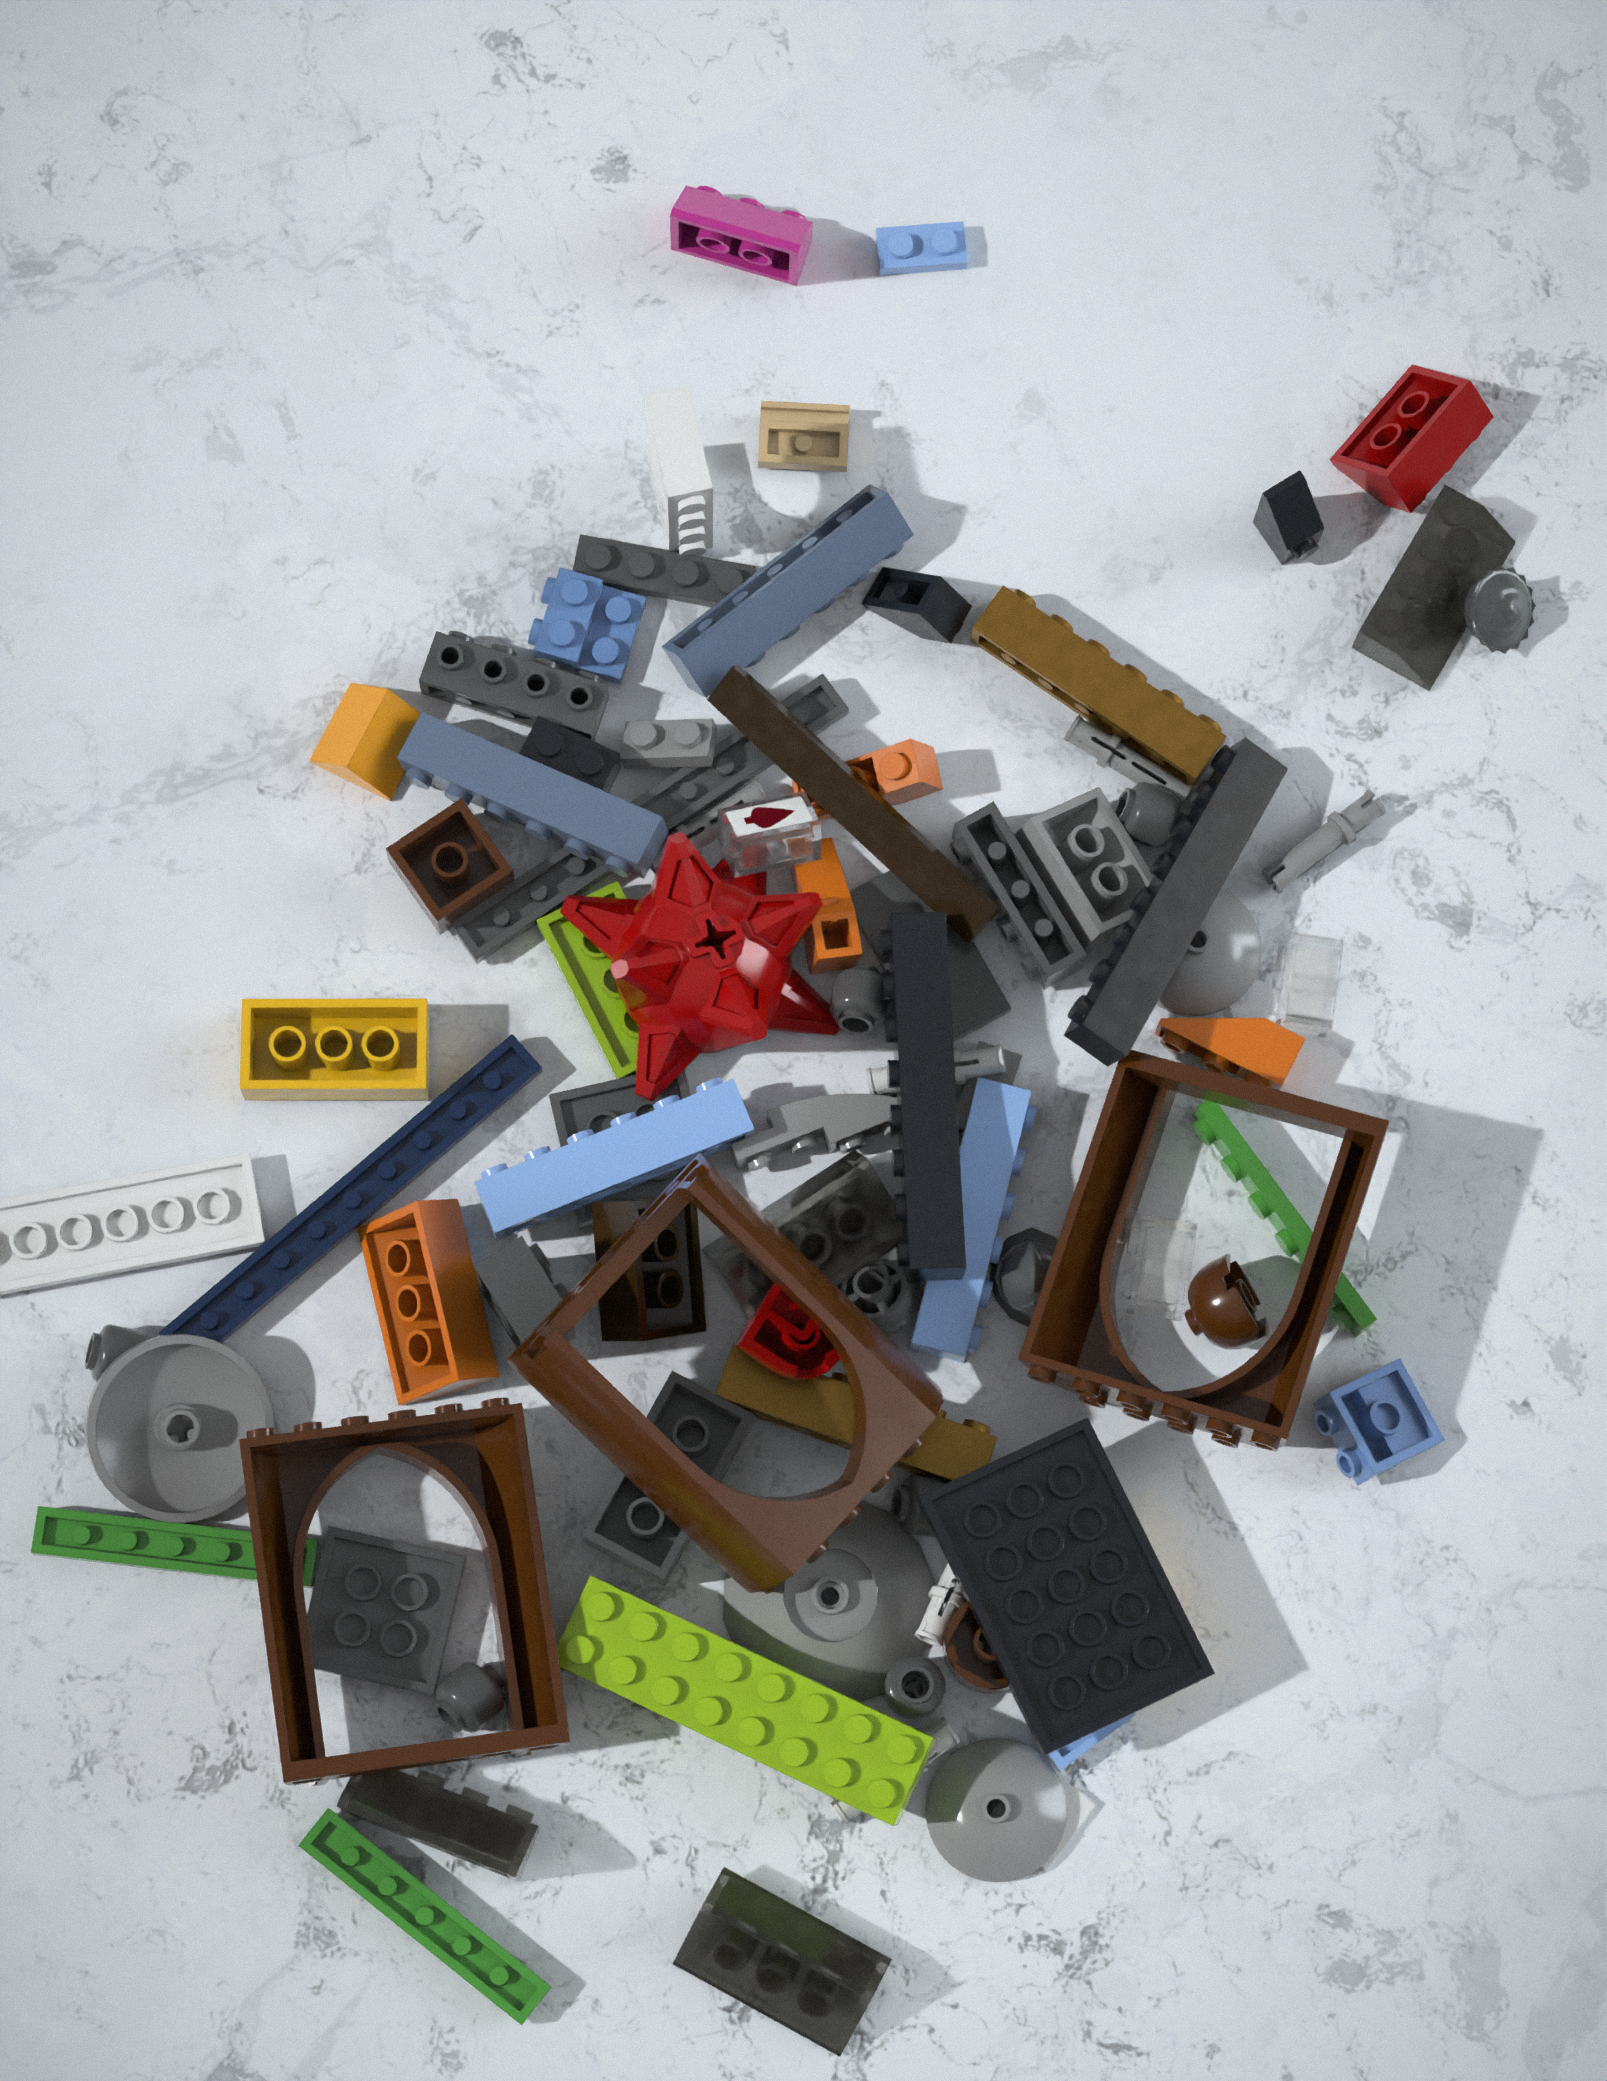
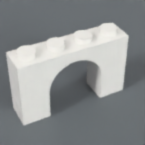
M689 386L644 395V412L651 441L646 442L647 464L667 548L669 551L679 552L680 557L689 555L700 556L706 552V549L713 547V486Z

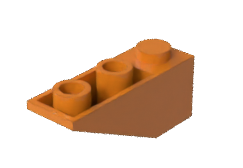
M908 739L845 762L891 806L906 803L943 790L934 747L914 739ZM792 780L795 797H802L813 821L803 824L833 818Z
M832 838L787 843L795 893L816 892L823 903L822 908L803 937L809 973L818 974L853 968L863 955L855 908Z
M1161 1018L1154 1035L1161 1038L1160 1043L1164 1047L1179 1054H1185L1188 1051L1202 1058L1201 1064L1215 1073L1225 1075L1228 1071L1244 1079L1243 1081L1280 1090L1306 1039L1266 1018Z

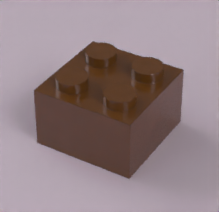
M462 798L386 848L389 863L440 935L451 928L450 923L515 880L513 869Z

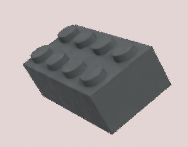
M672 1370L646 1418L700 1469L722 1483L754 1424L755 1415ZM617 1469L581 1534L584 1543L663 1586L666 1585L691 1539L619 1469Z

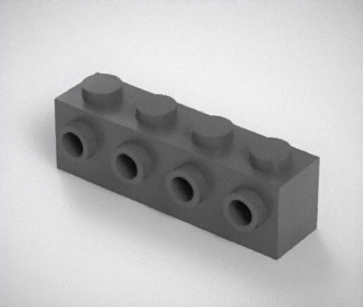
M436 631L419 678L421 694L532 728L537 717L541 716L592 741L595 740L609 700L608 685L603 684V680L599 676L585 671H578L576 675L559 670L560 666L555 662L544 658H535L534 661L517 657L516 651L503 645L492 644L491 648L474 643L475 640L471 636L462 632L449 631L447 635Z
M994 801L954 823L953 842L950 843L952 853L962 867L967 864L969 865L976 877V880L973 882L1001 907L998 912L1000 918L996 919V924L1004 939L1008 943L1015 941L1023 956L1019 958V962L1029 980L1034 982L1038 979L1045 990L1081 970L1087 957L1086 952Z

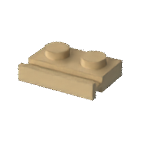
M761 401L758 468L847 472L850 405Z

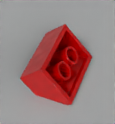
M1412 364L1329 460L1333 466L1381 504L1412 513L1425 500L1426 495L1439 480L1451 470L1454 463L1469 445L1480 436L1482 430L1494 416L1470 380Z

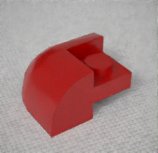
M775 1283L771 1286L755 1314L747 1321L735 1343L737 1349L771 1372L791 1380L812 1379L827 1373L840 1360L824 1332Z

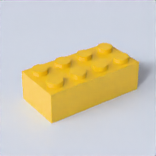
M427 998L242 999L240 1090L245 1101L429 1100L430 1009Z

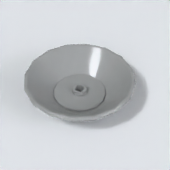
M862 1500L858 1504L861 1510L856 1518L844 1528L838 1526L826 1539L829 1545L825 1552L811 1564L806 1561L793 1576L781 1582L771 1593L765 1594L763 1591L749 1593L726 1572L724 1576L723 1621L731 1641L860 1702L884 1693L883 1684L886 1675L896 1661L906 1656H921L926 1643L918 1639L914 1634L919 1628L931 1598L928 1596L931 1587L935 1586L934 1578L920 1543L912 1535L903 1532L899 1522L893 1520L890 1512ZM826 1589H833L838 1593L839 1600L834 1605H826L821 1599V1593Z

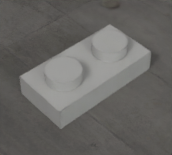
M713 718L626 721L621 762L624 769L712 766L717 727Z

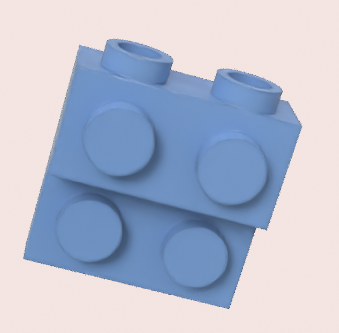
M560 567L557 578L548 577L543 589L541 603L548 604L544 619L535 618L530 630L528 644L535 646L534 657L553 661L560 668L566 670L589 672L599 676L602 680L621 685L646 606V597L603 585V579Z
M1400 1358L1327 1393L1313 1403L1316 1409L1314 1422L1318 1431L1324 1436H1331L1339 1451L1336 1456L1338 1468L1346 1477H1353L1357 1486L1393 1469L1400 1463L1437 1446L1445 1440Z

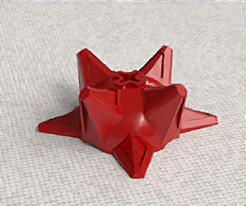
M677 832L668 836L651 888L641 899L567 895L560 913L611 960L610 970L629 1016L638 1025L635 1095L653 1102L700 1053H718L742 1044L766 1038L768 1030L836 1036L840 1029L838 1023L830 1015L829 1003L792 967V954L822 908L821 898L816 892L766 895L768 839L761 834L753 833L746 835L711 869L684 833Z

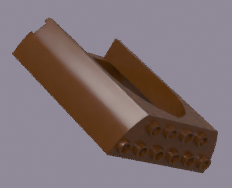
M1131 1049L1127 1057L1118 1061L1018 1360L1029 1368L1027 1376L1041 1383L1055 1384L1067 1391L1080 1394L1078 1398L1080 1401L1094 1407L1105 1408L1108 1402L1124 1407L1122 1413L1141 1421H1149L1150 1416L1168 1420L1166 1426L1181 1433L1193 1435L1195 1429L1211 1433V1440L1228 1447L1238 1448L1239 1442L1276 1452L1278 1448L1287 1443L1383 1146L1389 1121ZM1176 1092L1343 1138L1293 1295L1282 1320L1268 1341L1242 1366L1214 1382L1196 1388L1165 1392L1152 1384L1133 1364L1122 1342L1116 1317L1115 1288L1122 1254Z
M700 1153L696 1155L505 1360L749 1593L763 1591L765 1594H769L781 1582L793 1576L806 1561L809 1564L816 1561L827 1549L829 1543L826 1539L838 1526L840 1528L846 1527L859 1514L861 1507L858 1504L870 1491L876 1493L886 1485L893 1475V1472L890 1470L891 1467L901 1456L908 1458L921 1446L925 1439L921 1434L937 1418L941 1405L944 1402L941 1388ZM690 1201L816 1323L833 1345L843 1364L853 1397L854 1435L850 1456L843 1475L827 1487L796 1496L766 1497L742 1493L718 1482L693 1463L564 1339V1336Z
M494 1398L482 1401V1408L463 1410L462 1404H447L435 1407V1414L416 1416V1410H400L388 1413V1420L370 1422L369 1416H353L342 1419L341 1426L322 1428V1422H306L294 1425V1432L275 1434V1428H259L247 1431V1438L239 1439L284 1784L296 1786L309 1783V1786L325 1785L328 1780L431 1765L513 1754V1758L531 1755L530 1751L550 1750L570 1742L522 1403L510 1404L509 1398ZM376 1454L408 1463L428 1474L453 1496L471 1521L484 1554L488 1574L501 1674L504 1681L503 1688L509 1731L329 1757L325 1756L303 1588V1553L311 1521L324 1497L348 1471Z

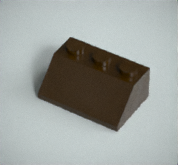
M658 1196L591 1202L596 1263ZM691 1201L599 1299L602 1341H647L706 1331L697 1207Z

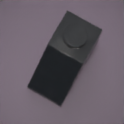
M1300 470L1262 493L1253 519V524L1282 565L1293 558L1297 562L1303 561L1319 549L1317 543H1319L1324 531V525L1309 486Z
M882 567L861 603L866 609L922 639L950 644L961 630L963 622L972 608V605L941 576Z

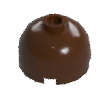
M1226 1254L1200 1269L1190 1282L1187 1294L1190 1309L1184 1311V1315L1190 1329L1196 1336L1203 1333L1212 1344L1223 1349H1241L1269 1337L1270 1330L1266 1317L1257 1320L1255 1312H1257L1256 1306L1261 1303L1249 1279L1237 1261L1230 1263L1231 1255Z

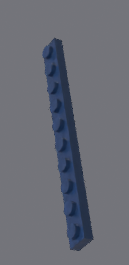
M511 1034L163 1328L159 1335L191 1334L223 1343L543 1072L542 1067L516 1037Z

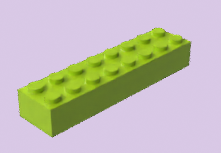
M591 1575L557 1645L559 1666L892 1826H898L938 1739L601 1578Z

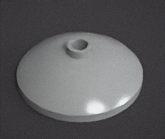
M1222 888L1195 934L1204 939L1205 945L1201 948L1189 945L1156 1004L1169 1012L1184 1016H1204L1220 1012L1241 999L1256 978L1262 956V943L1258 926L1247 907L1238 898Z
M1008 1739L979 1740L955 1751L936 1771L926 1797L927 1827L939 1853L959 1872L986 1882L1013 1881L1039 1869L1048 1861L1059 1846L1067 1822L1066 1794L1055 1769L1034 1749ZM992 1800L1002 1801L1006 1807L1004 1815L999 1818L991 1817L987 1812L989 1802Z

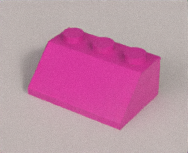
M685 186L670 214L671 250L797 286L811 244L813 222L806 220L802 214L795 211L784 210L780 213L764 208L760 202L753 199L741 198L740 200H735L722 196L718 190L712 187L698 186L694 188Z

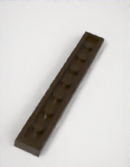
M739 664L730 668L707 698V701L934 912H946V923L968 944L975 941L1001 907Z

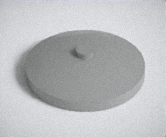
M162 1335L150 1338L129 1348L118 1356L103 1372L93 1389L87 1406L85 1417L86 1448L92 1467L99 1480L117 1500L129 1509L158 1521L171 1523L199 1521L220 1514L239 1502L246 1495L239 1439L247 1438L246 1432L250 1430L274 1428V1413L271 1399L262 1379L246 1359L236 1351L215 1340L198 1335Z

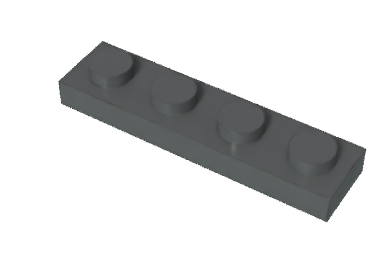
M580 534L573 571L603 579V585L622 591L713 607L756 573V566L696 555L680 557L679 552Z

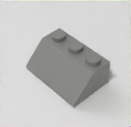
M1100 787L1029 818L1014 834L1085 952L1110 941L1117 928L1124 922L1128 923L1134 912L1130 909L1132 900L1144 886H1149L1154 877Z

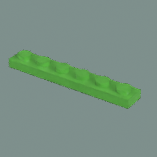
M1205 1100L1197 1106L1192 1115L1196 1120L1193 1123L1195 1132L1207 1146L1213 1143L1223 1157L1220 1160V1164L1227 1176L1234 1183H1237L1239 1180L1250 1194L1247 1200L1253 1211L1262 1220L1268 1218L1278 1231L1275 1234V1239L1281 1249L1289 1257L1295 1254L1300 1263L1303 1264L1313 1233L1218 1103ZM1341 1272L1331 1303L1333 1307L1330 1309V1313L1343 1331L1346 1332L1350 1329L1354 1336L1357 1337L1369 1329L1376 1322L1377 1318L1344 1273Z
M38 1506L31 1547L33 1555L257 1582L252 1536L249 1531ZM306 1538L302 1570L304 1588L313 1589L319 1541Z
M327 1808L298 1845L520 2025L525 2023L552 1988L331 1809Z

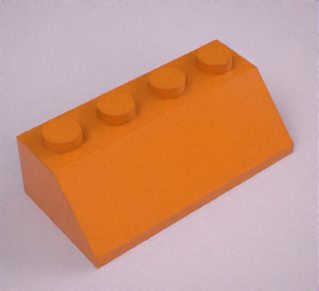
M458 1199L417 1200L360 1226L358 1233L398 1406L470 1390L499 1378L498 1366Z

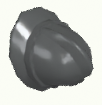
M1032 1227L1006 1238L1003 1242L998 1264L992 1263L990 1273L995 1300L1010 1319L1027 1327L1030 1325L1058 1242L1056 1237Z

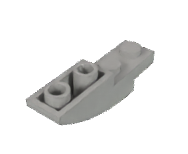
M834 1094L798 1100L767 1110L766 1120L770 1129L731 1144L732 1158L737 1170L748 1166L750 1171H755L775 1162L774 1155L791 1149L792 1154H798L815 1147L818 1144L816 1139L822 1136L829 1153L838 1149L841 1150L842 1154L856 1151L867 1144L866 1138L881 1132H883L885 1137L898 1134V1132H890L889 1107L890 1104H897V1098L875 1094Z

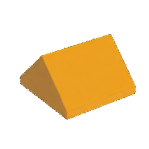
M350 683L309 761L311 764L391 801L405 775V771L402 769L397 756L421 713L389 689Z

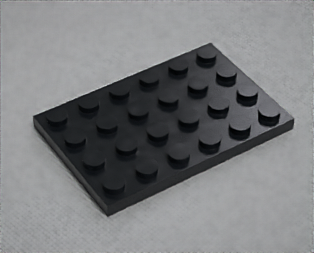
M1088 1417L918 1497L917 1500L1043 1757L1215 1674Z

